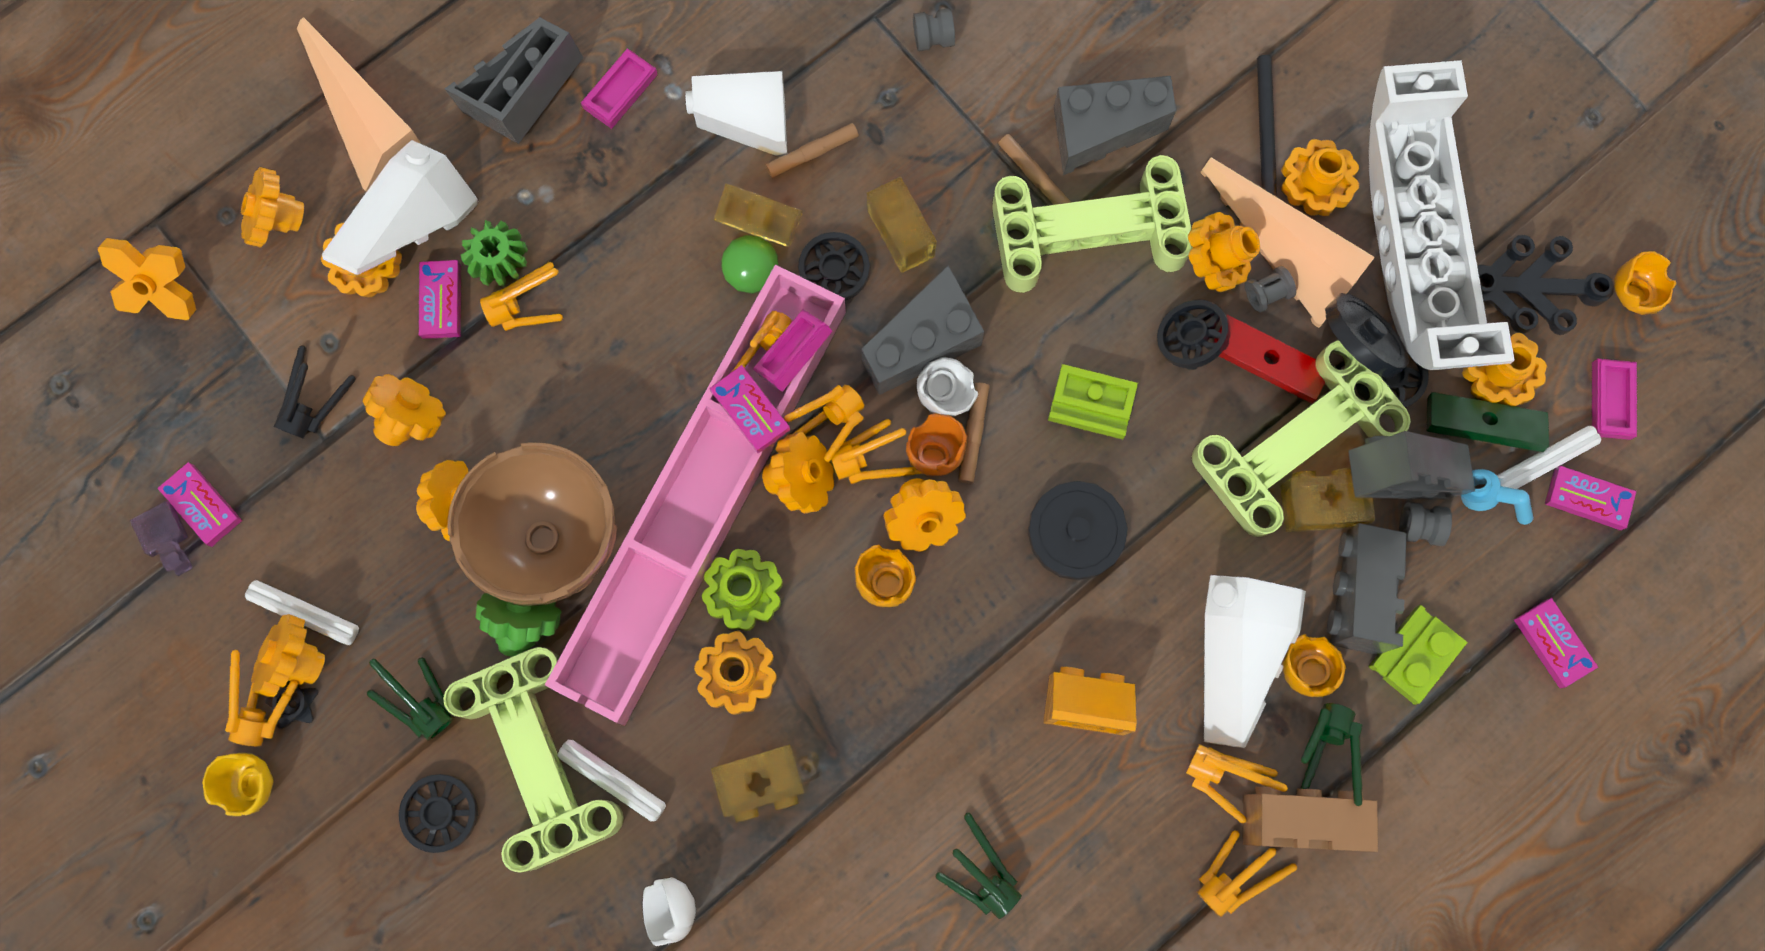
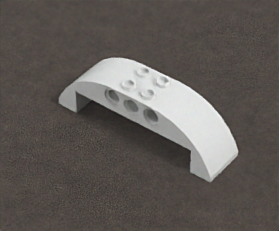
M1462 60L1384 66L1376 87L1370 124V191L1387 299L1396 330L1406 351L1416 363L1428 370L1511 364L1515 361L1508 322L1487 323L1451 118L1468 97Z

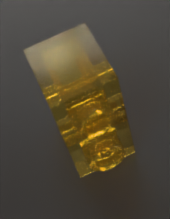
M901 176L867 192V211L901 273L935 257L937 240Z
M726 183L714 221L784 246H791L803 210Z
M1351 468L1334 470L1331 472V476H1316V471L1296 472L1292 474V478L1280 486L1286 532L1352 528L1358 523L1368 525L1375 521L1373 498L1355 497ZM1324 493L1325 498H1333V503L1329 505L1328 500H1321L1320 495Z
M790 744L711 768L723 816H734L736 823L760 816L758 808L774 803L776 811L799 804L797 796L806 793L794 750ZM760 774L763 779H770L771 785L765 788V795L760 797L758 792L750 791L749 785L755 782V775Z

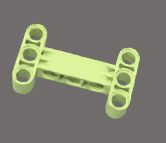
M1164 155L1153 157L1145 168L1140 181L1141 193L1035 208H1032L1029 188L1022 178L1017 176L1002 178L995 187L992 209L1003 274L1007 286L1013 291L1023 293L1035 287L1041 271V255L1150 240L1154 262L1161 270L1174 272L1181 269L1193 247L1188 240V234L1192 229L1181 173L1177 162L1173 158ZM1151 175H1162L1166 178L1167 182L1158 183ZM1012 194L1019 199V202L1009 204L1001 197ZM1167 209L1173 213L1175 218L1166 219L1159 214L1158 210ZM1018 229L1026 237L1020 240L1013 239L1007 232ZM1173 244L1177 246L1182 254L1173 255L1169 253L1165 245ZM1017 265H1026L1031 269L1032 273L1027 276H1021L1013 268Z
M1339 340L1329 344L1316 358V369L1331 391L1243 457H1241L1230 441L1220 435H1210L1204 438L1193 450L1192 462L1195 468L1249 535L1263 537L1278 530L1282 525L1284 519L1283 510L1268 491V488L1357 422L1369 438L1374 436H1392L1409 429L1411 423L1410 415L1404 405L1382 378L1358 362ZM1330 353H1337L1343 357L1345 361L1344 370L1336 369L1329 362ZM1356 383L1363 384L1368 388L1370 392L1369 401L1360 400L1354 392ZM1381 414L1389 415L1393 419L1395 424L1393 432H1387L1381 427L1379 421ZM1214 446L1220 450L1222 456L1220 464L1213 465L1205 460L1203 456L1204 447ZM1236 476L1244 481L1246 492L1243 496H1236L1230 492L1228 488L1230 477ZM1256 508H1263L1269 513L1271 521L1267 528H1262L1255 524L1253 512Z
M542 647L530 649L455 681L449 685L443 698L446 709L454 716L476 719L491 713L533 824L532 828L510 837L502 848L501 855L505 866L511 871L519 873L536 870L613 836L620 830L624 820L621 808L613 801L595 800L580 807L577 805L535 696L536 693L549 688L545 686V683L560 658L558 654ZM549 657L552 664L551 671L545 677L538 678L534 670L535 664L541 658ZM510 673L514 681L513 687L506 694H500L497 689L498 680L502 675ZM472 689L475 694V702L470 709L464 711L460 707V696L466 690ZM600 807H605L611 814V823L604 831L598 830L593 824V814ZM562 824L569 826L573 835L572 841L565 848L556 843L554 836L556 829ZM523 841H527L533 847V858L528 864L521 863L516 855L517 847Z

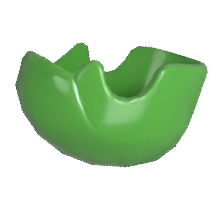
M744 235L732 240L723 252L721 260L725 280L737 291L751 294L761 291L774 266H778V255L773 246L760 236Z

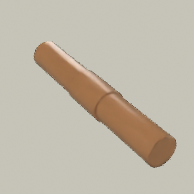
M851 123L820 139L811 141L765 164L771 178L802 163L813 160L859 137L857 129Z
M1010 134L1005 135L999 141L998 145L1053 205L1072 203Z
M985 383L974 384L975 390L978 391V397L970 408L969 419L967 420L965 432L967 435V445L958 479L959 482L973 484L990 387Z

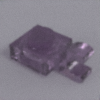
M164 501L130 520L145 554L151 557L159 554L167 572L174 570L175 574L180 576L193 569L188 556L178 544L189 537L175 508L169 502Z

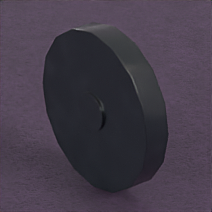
M1340 293L1325 308L1326 319L1332 332L1344 348L1366 368L1385 378H1394L1406 368L1409 363L1408 352L1400 337L1390 324L1363 300L1351 294Z
M1073 481L1059 484L1042 495L1031 512L1028 537L1032 552L1044 568L1062 578L1083 580L1096 577L1115 564L1125 548L1128 527L1124 511L1111 493L1096 484Z

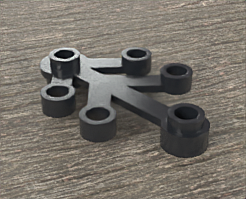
M1518 235L1509 242L1507 251L1491 266L1477 265L1479 278H1483L1489 284V288L1481 285L1483 302H1490L1510 321L1512 329L1522 334L1529 332L1537 326L1539 320L1537 313L1548 322L1551 331L1557 335L1567 334L1576 327V315L1568 309L1559 310L1543 294L1575 295L1585 305L1595 307L1607 301L1614 292L1612 279L1602 273H1592L1585 279L1540 278L1556 262L1565 260L1572 253V242L1564 236L1552 239L1546 245L1545 252L1519 277H1505L1503 275L1516 261L1525 260L1533 253L1535 244L1527 235ZM1516 243H1520L1525 247V253L1517 250ZM1555 244L1562 247L1563 254L1555 251ZM1595 282L1602 287L1603 292H1600L1595 288ZM1505 293H1517L1533 309L1527 307L1520 309ZM1520 315L1527 317L1529 326H1525L1520 322ZM1558 317H1563L1567 321V327L1559 324Z

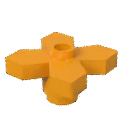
M106 238L98 247L102 265L123 279L110 291L116 310L139 313L145 304L150 301L168 318L189 320L194 314L196 306L193 294L174 281L186 268L181 249L157 245L146 249L141 254L128 241Z

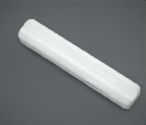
M1587 426L1548 447L1544 452H1539L1498 474L1497 477L1500 480V484L1503 487L1518 489L1597 446L1601 442V436L1597 433L1596 428Z
M255 580L251 582L245 593V598L248 601L281 616L290 614L304 619V626L343 644L351 645L358 635L359 627L260 581Z
M568 739L560 748L557 755L560 760L649 821H656L666 807L665 802L574 740Z

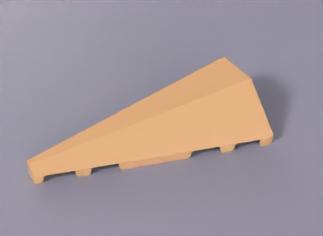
M303 17L297 27L298 33L362 188L367 192L394 155L411 140L418 143L421 142L412 129Z
M1211 157L1202 169L1201 174L1210 179L1219 191L1222 202L1225 206L1229 205L1241 221L1240 226L1250 227L1257 233L1260 240V253L1274 270L1279 266H1284L1290 272L1296 285L1295 300L1301 301L1312 316V323L1319 328L1326 320L1325 308L1340 293L1347 294L1375 257Z

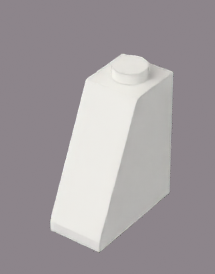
M782 71L692 76V91H686V108L688 114H694L698 128L778 157L787 154Z

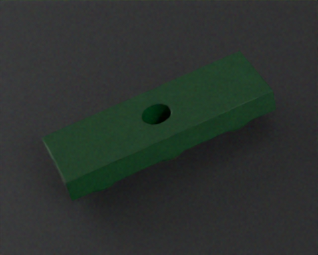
M1431 392L1427 398V432L1544 452L1549 447L1548 412Z

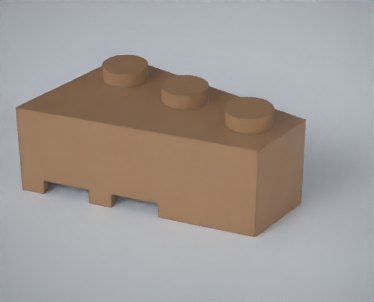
M1255 787V794L1243 795V815L1247 818V821L1243 823V845L1378 852L1377 801L1363 800L1362 792V805L1356 806L1354 804L1353 791H1337L1338 798L1322 797V790L1296 789L1297 796L1281 795V791L1269 787Z

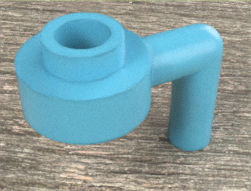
M1478 469L1472 471L1474 486L1479 484L1486 485L1481 489H1475V492L1461 495V500L1466 507L1475 511H1486L1495 507L1499 502L1513 504L1517 521L1520 524L1526 525L1533 521L1530 497L1526 491L1501 486L1497 475L1489 470Z

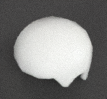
M941 357L927 363L917 378V392L920 402L932 414L956 416L968 411L978 397V391L974 388L973 372L963 366L957 359Z
M675 878L655 880L654 885L646 887L643 892V916L647 935L655 946L682 940L690 932L696 915L695 899L686 884Z

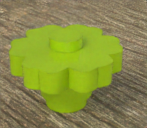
M735 549L730 554L729 560L722 557L716 558L704 574V580L710 586L702 593V599L707 605L708 613L713 618H723L728 629L750 631L754 628L756 620L769 622L773 618L774 612L781 606V600L776 593L782 588L783 581L778 574L777 568L771 561L762 562L759 553L755 550Z

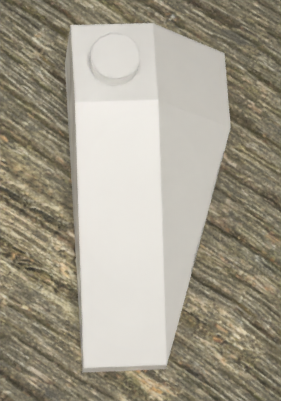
M411 140L386 164L322 253L323 260L359 275L395 257L397 249L411 242L419 245L428 240V234L442 227L449 230L457 226L478 205V199L446 155Z
M1210 575L1205 609L1204 742L1241 748L1246 747L1266 705L1264 699L1274 678H1279L1284 667L1281 663L1291 643L1295 644L1300 633L1306 591L1252 578Z

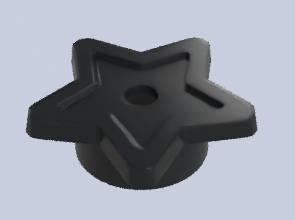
M290 681L277 692L275 697L266 698V704L272 707L273 710ZM298 685L278 720L277 727L284 729L295 720L305 723L313 722L314 718L310 705L318 695V690L316 688L301 689ZM295 700L296 706L292 708L290 702Z

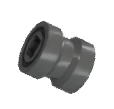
M950 8L938 10L935 18H933V15H927L925 12L913 13L914 36L918 51L929 50L932 45L939 44L943 48L955 46V29Z
M1407 502L1404 505L1400 516L1399 531L1407 533L1406 541L1416 542L1422 539L1435 546H1444L1447 543L1452 528L1450 508L1434 506L1429 510L1424 508L1422 504Z

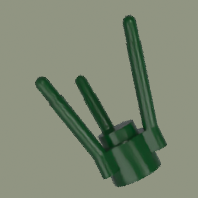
M420 657L418 664L436 700L434 702L428 697L418 703L376 659H371L369 665L411 708L409 714L412 717L373 690L367 691V696L410 727L418 738L423 735L429 741L451 724L453 718L444 705V694L425 658Z
M1334 703L1323 705L1318 722L1301 757L1302 763L1307 764L1309 762L1301 789L1310 788L1326 743L1343 745L1345 739L1350 738L1354 804L1361 806L1360 735L1363 725L1354 722L1356 714L1352 709Z
M966 813L964 815L965 821L1001 878L996 874L988 878L959 849H954L952 854L982 885L978 890L982 897L942 872H937L935 877L950 889L974 903L985 915L991 911L998 919H1001L1014 908L1022 897L1014 888L1018 881L1006 870L972 815Z

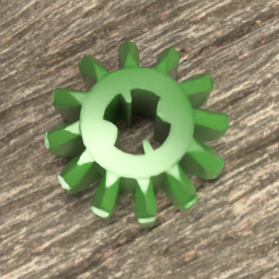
M485 220L484 230L480 232L478 229L471 227L470 232L474 238L462 240V246L467 251L461 254L462 262L468 265L467 272L472 278L480 277L481 282L487 286L494 279L498 285L504 286L505 276L509 274L512 278L518 279L519 274L515 268L527 267V261L522 255L528 252L525 242L520 241L522 237L520 232L515 228L509 230L508 225L503 221H500L494 228L490 221ZM497 250L498 255L492 257L491 253Z

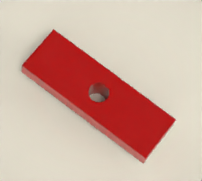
M1229 315L1226 316L1230 324L1229 345L1219 357L1311 404L1317 400L1325 381L1316 369L1315 358ZM1222 325L1218 331L1220 333H1222ZM1214 338L1212 343H1217L1218 340ZM1264 357L1270 358L1273 364L1267 363Z

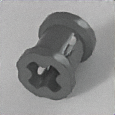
M1279 266L1274 269L1273 274L1257 281L1254 279L1246 281L1245 291L1251 306L1261 313L1267 309V305L1282 298H1294L1296 296V285L1290 272L1284 266Z

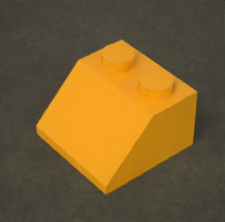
M1060 667V673L1053 672L1049 675L1043 723L1122 736L1136 731L1135 684L1124 683L1125 676L1101 673L1100 679L1084 677L1085 670L1073 667Z

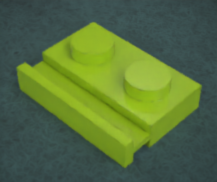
M1062 364L1048 421L1123 440L1126 436V429L1138 383Z
M1422 605L1416 606L1395 632L1403 635V647L1377 655L1368 666L1371 670L1379 673L1383 680L1414 705L1422 702L1468 643L1436 616L1433 617L1426 612V608Z

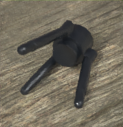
M303 345L298 348L284 401L273 426L304 439L307 431L317 433L321 422L356 380L354 375L348 376L318 413L311 417L313 409L298 403L308 370V365L303 363L306 347Z

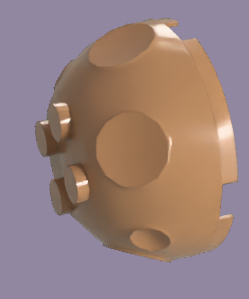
M522 443L520 447L499 454L494 452L481 460L468 472L458 486L448 515V535L450 536L452 549L456 561L466 577L482 591L503 601L518 605L550 604L580 592L593 581L603 565L607 563L616 540L617 526L615 524L614 507L608 488L600 475L586 460L576 453L563 447L546 443Z

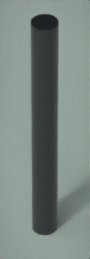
M1261 55L1257 57L1261 188L1277 197L1272 56Z

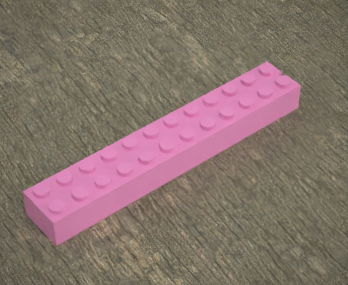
M777 265L774 266L546 681L545 686L583 704L585 707L618 724L626 725L702 583L705 572L710 568L778 441L776 440L763 451L757 453L709 388L731 373L750 347V341L760 330L769 313L772 311L781 312L789 316L793 321L804 309L826 323L833 332L783 392L760 377L753 370L767 352L762 347L759 348L745 367V370L784 419L785 415L794 411L846 313L845 298Z

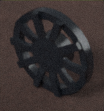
M443 774L430 775L415 782L403 796L399 807V824L405 838L414 847L431 853L450 851L461 845L472 833L478 816L477 803L471 788L460 779ZM435 782H447L442 797H438ZM427 784L431 794L429 799L424 798L417 792ZM453 785H456L462 793L453 800H450L448 798ZM412 798L422 804L420 811H408ZM467 798L469 810H456L455 806ZM469 816L466 827L456 822L455 817ZM408 817H420L422 823L411 830L408 825ZM449 826L461 833L454 841H451L448 831ZM425 828H428L430 832L426 843H423L415 836ZM437 830L441 831L445 845L433 846Z

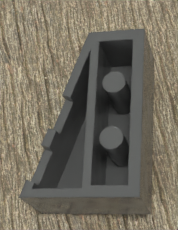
M541 17L503 44L504 51L488 63L482 60L473 68L476 72L457 85L453 82L445 88L464 114L517 144L520 143L583 59L570 33Z
M1171 76L1058 87L1053 108L1063 176L1073 172L1076 167L1092 160L1095 162L1106 157V154L1124 146L1128 148L1169 130L1176 113Z
M949 265L861 349L862 363L879 395L918 377L925 365L941 357L954 359L982 345L984 330Z
M1403 431L1392 436L1367 438L1364 440L1365 445L1349 450L1355 497L1447 500L1475 492L1469 447L1466 444L1453 442L1447 438L1439 439Z
M1358 523L1348 529L1347 533L1342 534L1338 550L1339 556H1343L1341 571L1336 573L1333 582V594L1337 595L1336 608L1330 612L1327 621V633L1332 634L1330 641L1332 645L1375 655L1403 647V635L1395 633L1396 613L1402 614L1404 612V600L1397 598L1399 579L1403 580L1405 578L1407 533Z

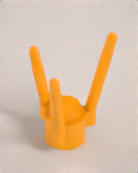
M548 262L507 287L480 299L482 310L491 327L502 324L504 330L508 331L518 326L562 321L563 316L561 314L515 318L514 316L520 313L515 297L558 275L559 271L554 268L552 262Z
M772 311L769 313L760 330L750 341V347L731 372L741 365L745 368L760 347L768 351L792 323V319L781 312Z
M837 385L829 393L795 409V411L784 417L786 422H790L825 405L823 407L824 411L794 433L803 432L806 435L827 418L836 425H839L841 422L846 423L825 454L824 460L826 462L831 461L852 429L863 420V416L859 413L864 409L863 400L849 385H843L842 387Z
M885 419L854 438L845 441L831 459L838 479L841 480L849 477L851 484L868 479L910 476L923 473L913 466L871 471L860 470V468L867 466L863 454L906 435V430L901 428L860 446L862 442L890 426V419Z
M233 650L231 652L229 717L225 731L230 732L228 740L233 743L254 747L262 746L264 738H273L275 726L297 688L298 682L296 680L290 681L268 720L265 719L266 711L256 708L259 694L252 691L254 682H252L247 706L241 707L238 714L240 652Z
M1199 744L1186 774L1195 778L1192 787L1206 793L1240 823L1247 821L1246 816L1209 785L1210 781L1219 784L1224 772L1227 771L1281 792H1286L1288 789L1286 784L1267 777H1276L1278 775L1277 770L1223 754Z
M1234 830L1224 843L1210 868L1198 879L1204 886L1197 893L1219 917H1222L1227 911L1232 914L1241 904L1286 878V876L1297 870V865L1291 863L1239 894L1241 892L1239 887L1276 855V849L1269 848L1233 880L1224 872L1217 877V873L1240 836V833Z

